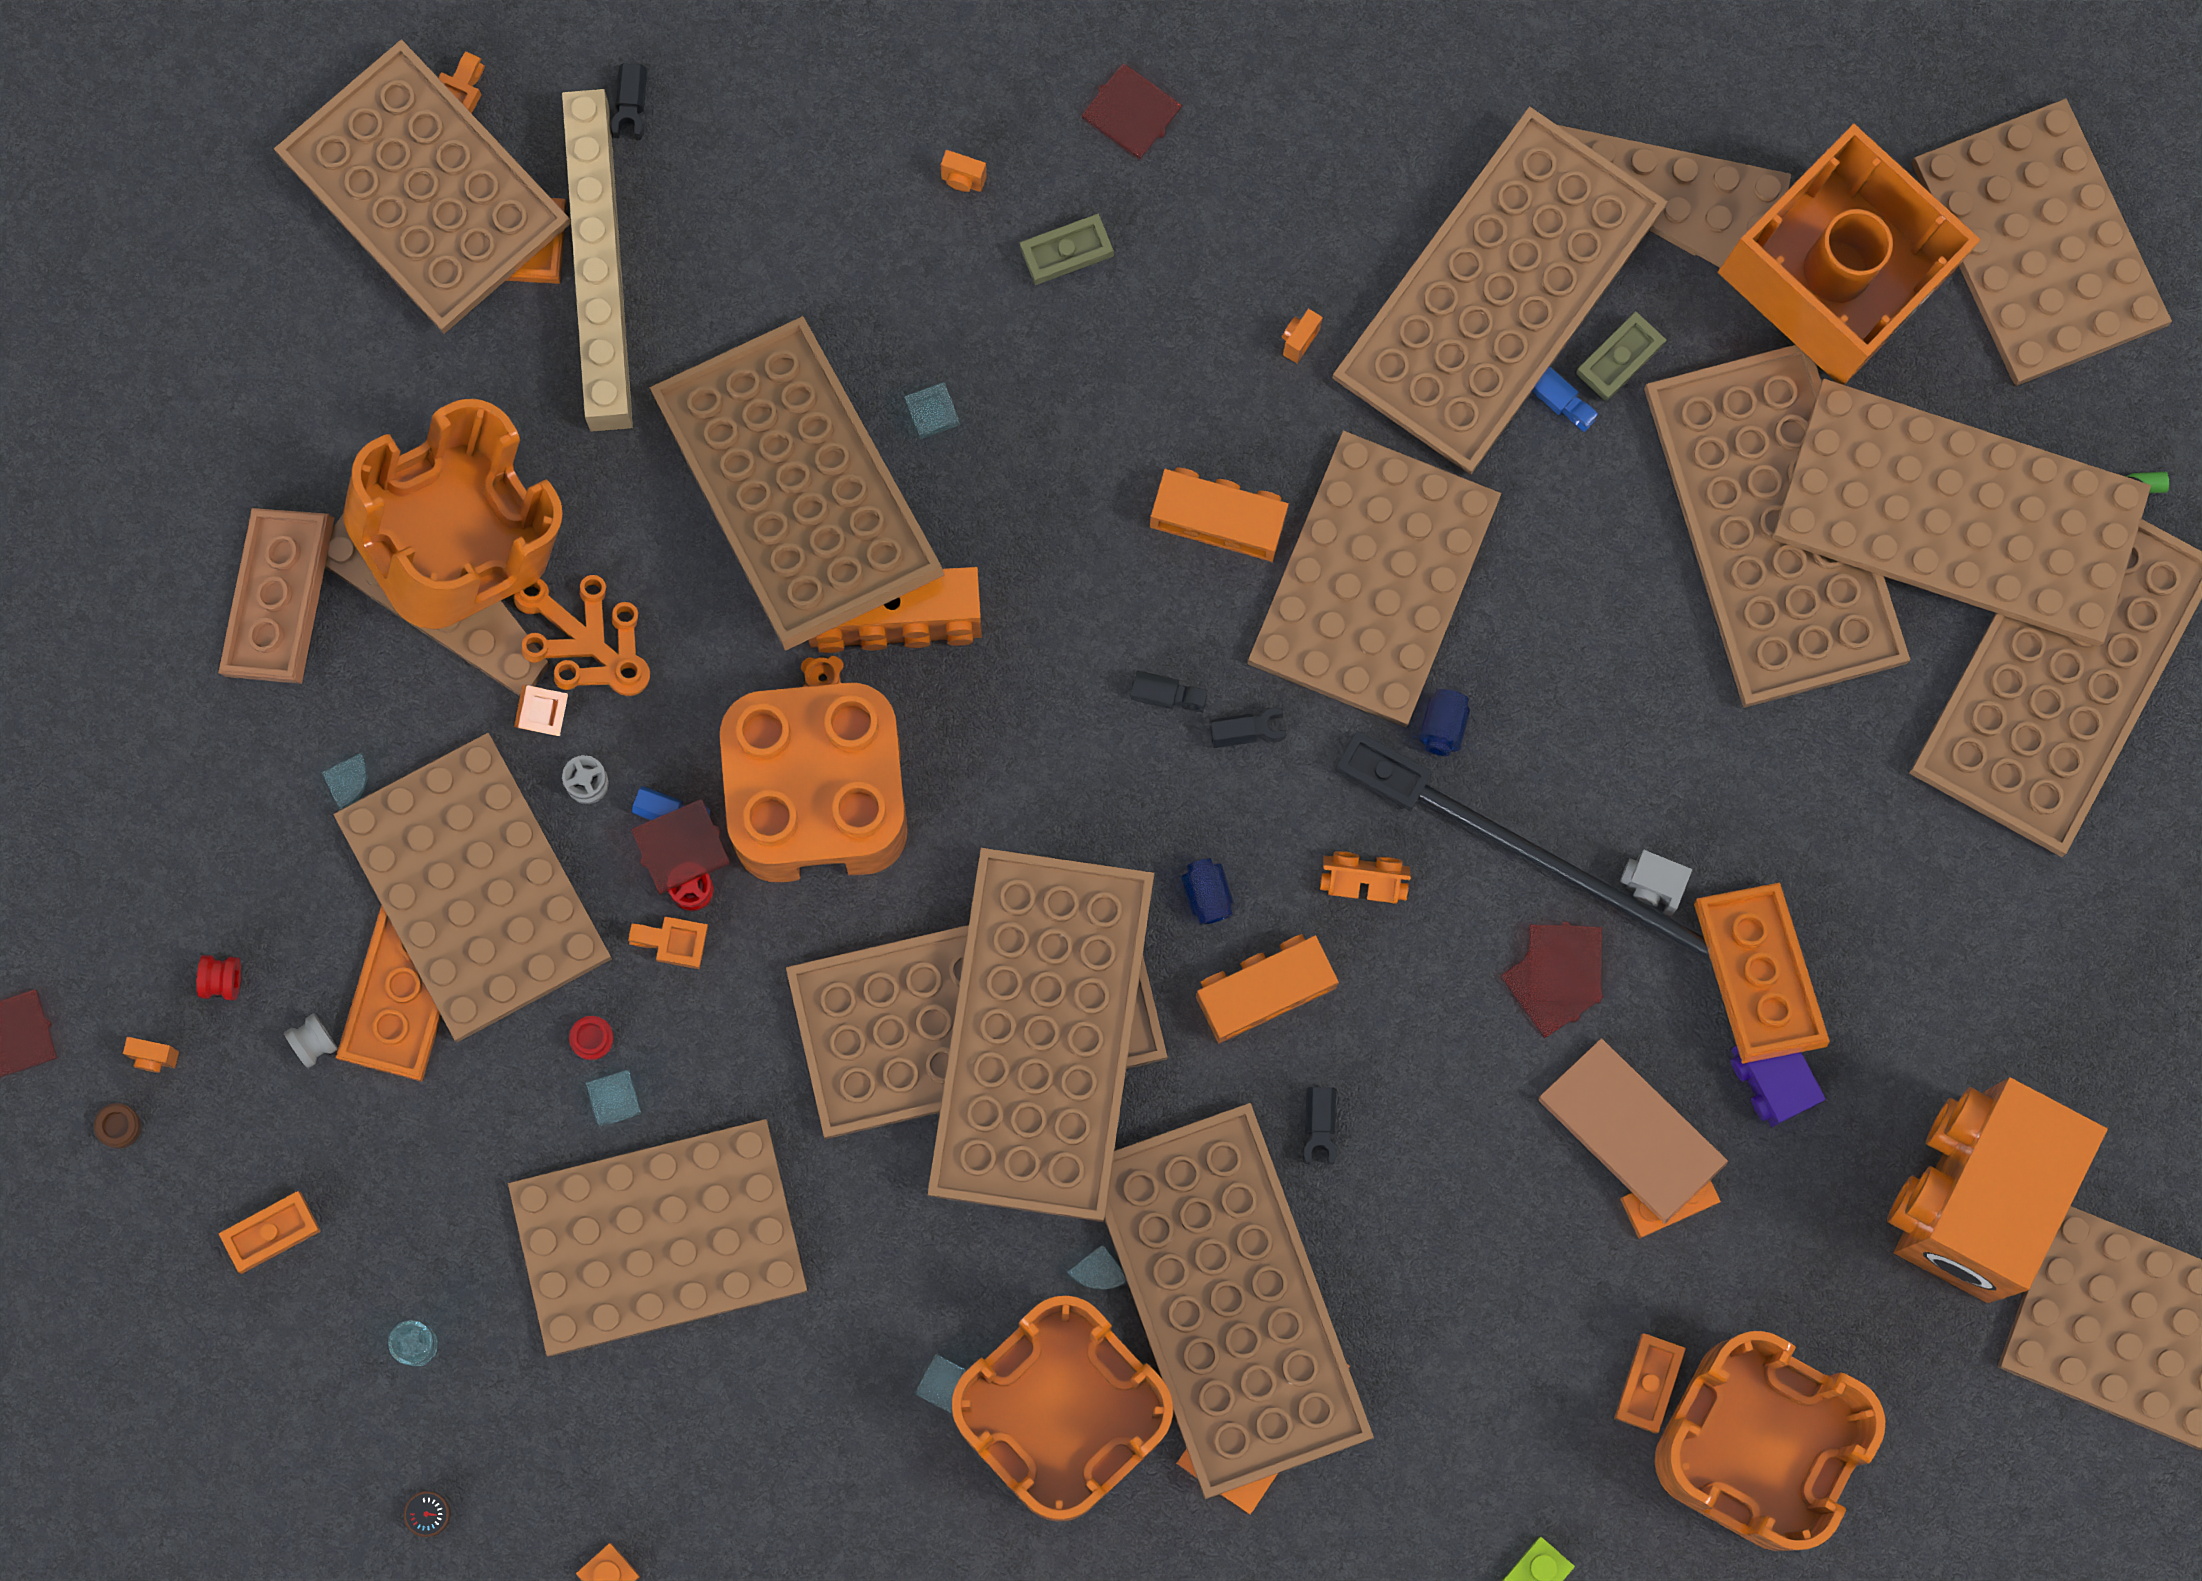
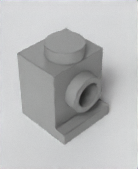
M1643 850L1637 857V860L1629 858L1620 882L1627 885L1625 889L1634 892L1633 898L1655 907L1662 903L1665 905L1663 913L1671 916L1678 908L1692 869Z

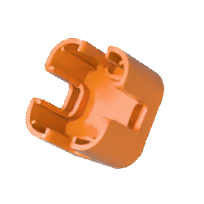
M462 399L452 402L438 409L432 415L427 440L419 447L400 455V450L391 435L386 434L365 445L357 454L353 463L343 511L345 529L396 612L406 621L418 627L439 629L451 626L534 584L547 567L561 525L562 505L551 483L545 479L529 487L526 491L513 468V462L520 442L519 434L509 417L500 408L489 402L478 399Z
M842 683L753 692L739 698L729 707L720 727L726 820L730 839L740 862L746 870L764 881L790 882L800 880L799 867L844 863L848 875H865L880 872L899 858L907 841V818L900 766L901 751L895 714L891 704L883 694L865 684Z
M1073 1296L1052 1297L1035 1306L1019 1322V1328L985 1360L981 1357L961 1376L952 1397L954 1421L963 1438L1027 1508L1041 1518L1051 1521H1069L1087 1513L1156 1448L1166 1435L1173 1417L1172 1397L1161 1377L1147 1363L1143 1365L1111 1331L1112 1325L1092 1304Z
M1750 1331L1718 1343L1703 1357L1658 1442L1655 1453L1656 1473L1664 1489L1673 1498L1764 1549L1772 1551L1810 1549L1824 1543L1838 1528L1846 1508L1838 1504L1837 1500L1855 1467L1870 1463L1879 1449L1885 1433L1884 1411L1875 1393L1862 1382L1842 1372L1830 1376L1825 1375L1792 1357L1796 1346L1785 1339L1769 1332Z

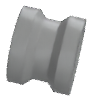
M581 755L574 757L564 767L562 774L563 785L573 800L581 804L596 803L608 791L609 780L607 773L601 763L592 756Z
M314 1013L306 1017L305 1024L298 1029L290 1028L284 1032L292 1049L308 1069L316 1064L317 1057L323 1053L331 1054L338 1049L334 1040Z

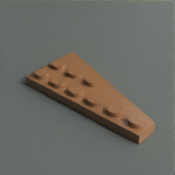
M1558 125L1668 201L1666 208L1649 231L1694 256L1702 257L1721 268L1738 241L1789 189L1791 174Z
M342 515L332 529L325 568L402 618L390 603L349 537ZM502 601L445 628L427 629L411 624L518 696L521 694L522 685L535 687L550 666L546 658L540 662L533 663L523 657L521 652L522 641L527 634ZM534 643L527 646L530 652H540Z

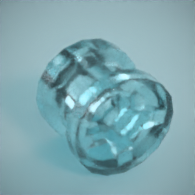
M409 1320L401 1322L394 1327L389 1336L388 1346L393 1358L407 1366L418 1367L432 1360L436 1354L438 1342L437 1336L430 1327L419 1321Z

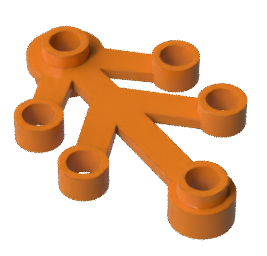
M589 575L580 584V597L585 603L586 627L549 596L548 586L540 578L529 586L537 588L539 590L538 595L528 596L524 593L525 589L514 594V603L521 612L530 615L541 613L571 638L546 640L539 633L526 635L522 641L521 652L527 661L536 663L544 658L594 657L604 666L579 668L573 661H561L554 669V682L559 688L570 690L578 685L609 684L616 693L624 696H633L641 693L647 687L650 679V669L645 660L636 655L634 628L638 621V610L633 604L621 602L614 607L612 612V624L618 629V654L604 643L602 600L605 597L606 584L601 577ZM589 585H596L601 591L598 594L591 595L586 592L585 588ZM621 612H628L633 618L628 622H623L618 619L617 615ZM531 643H538L543 649L538 653H533L527 649V646ZM625 668H631L636 672V675L633 678H625L622 676L621 671ZM564 670H570L575 674V677L571 680H564L559 674Z

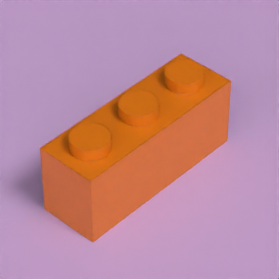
M1177 467L1174 471L1164 469L1150 518V528L1273 562L1289 503L1282 502V498L1272 492L1260 490L1253 494L1240 490V486L1237 483L1229 480L1216 479L1214 483L1200 479L1198 473L1186 468Z
M1303 934L1295 936L1280 944L1279 946L1282 951L1266 958L1264 953L1257 954L1240 963L1243 969L1228 977L1222 971L1201 981L1203 988L1197 991L1196 999L1218 1044L1337 988L1338 979L1316 935L1305 940Z

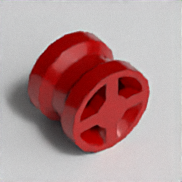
M686 863L675 868L670 874L667 885L669 894L679 908L684 911L694 912L702 910L710 903L713 898L714 887L709 874L703 867L698 864Z
M202 955L197 969L196 988L198 997L209 999L213 995H222L225 1000L235 1001L239 994L241 982L240 958L229 956L226 960H216L212 955Z

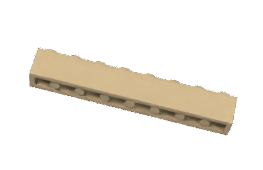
M604 89L562 92L585 419L590 432L633 428L610 107Z

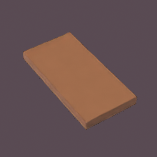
M251 509L219 674L232 678L302 684L334 517L324 513Z
M1602 1038L1539 1097V1102L1664 1224L1728 1163V1160Z

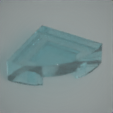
M361 753L322 772L340 810L357 802L362 796L367 783V765Z
M1103 1245L1067 1272L1080 1285L1096 1290L1115 1289L1127 1283L1124 1272Z

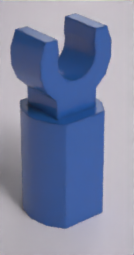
M1549 367L1532 392L1558 416L1563 413L1580 430L1585 432L1596 421L1595 418L1598 416V413L1590 405L1581 401L1577 397L1579 392Z
M644 786L640 787L632 807V814L674 828L676 825L681 826L684 832L694 839H702L704 834L703 831L690 825L691 819L696 815H702L710 818L712 815L711 810L704 805L692 804L686 807L683 805V800Z

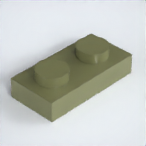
M1099 214L1020 242V250L1035 285L1114 256V250Z
M1635 311L1577 369L1576 375L1607 402L1664 346L1666 339Z

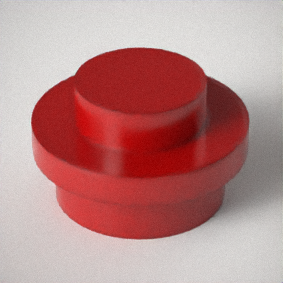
M586 1016L579 1019L572 1026L569 1034L572 1050L579 1057L586 1060H597L604 1057L610 1051L614 1040L610 1025L604 1019L597 1016Z

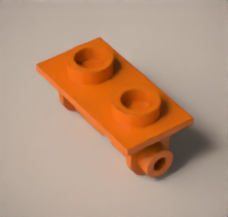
M1336 851L1333 856H1323V868L1331 871L1330 874L1322 873L1320 890L1328 891L1330 896L1358 899L1360 883L1369 884L1367 900L1397 904L1398 900H1407L1408 883H1401V879H1411L1410 867L1402 865L1403 861L1397 858L1377 857V861L1372 862L1359 860V855L1355 853Z

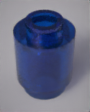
M1439 689L1436 690L1434 698L1429 699L1419 735V741L1426 745L1425 750L1427 752L1446 757L1450 756L1451 752H1457L1461 749L1471 711L1468 707L1469 698L1453 690Z
M1211 858L1188 864L1186 866L1188 873L1182 875L1181 880L1193 917L1197 916L1202 926L1233 916L1231 905L1234 904V900L1223 865L1213 864Z

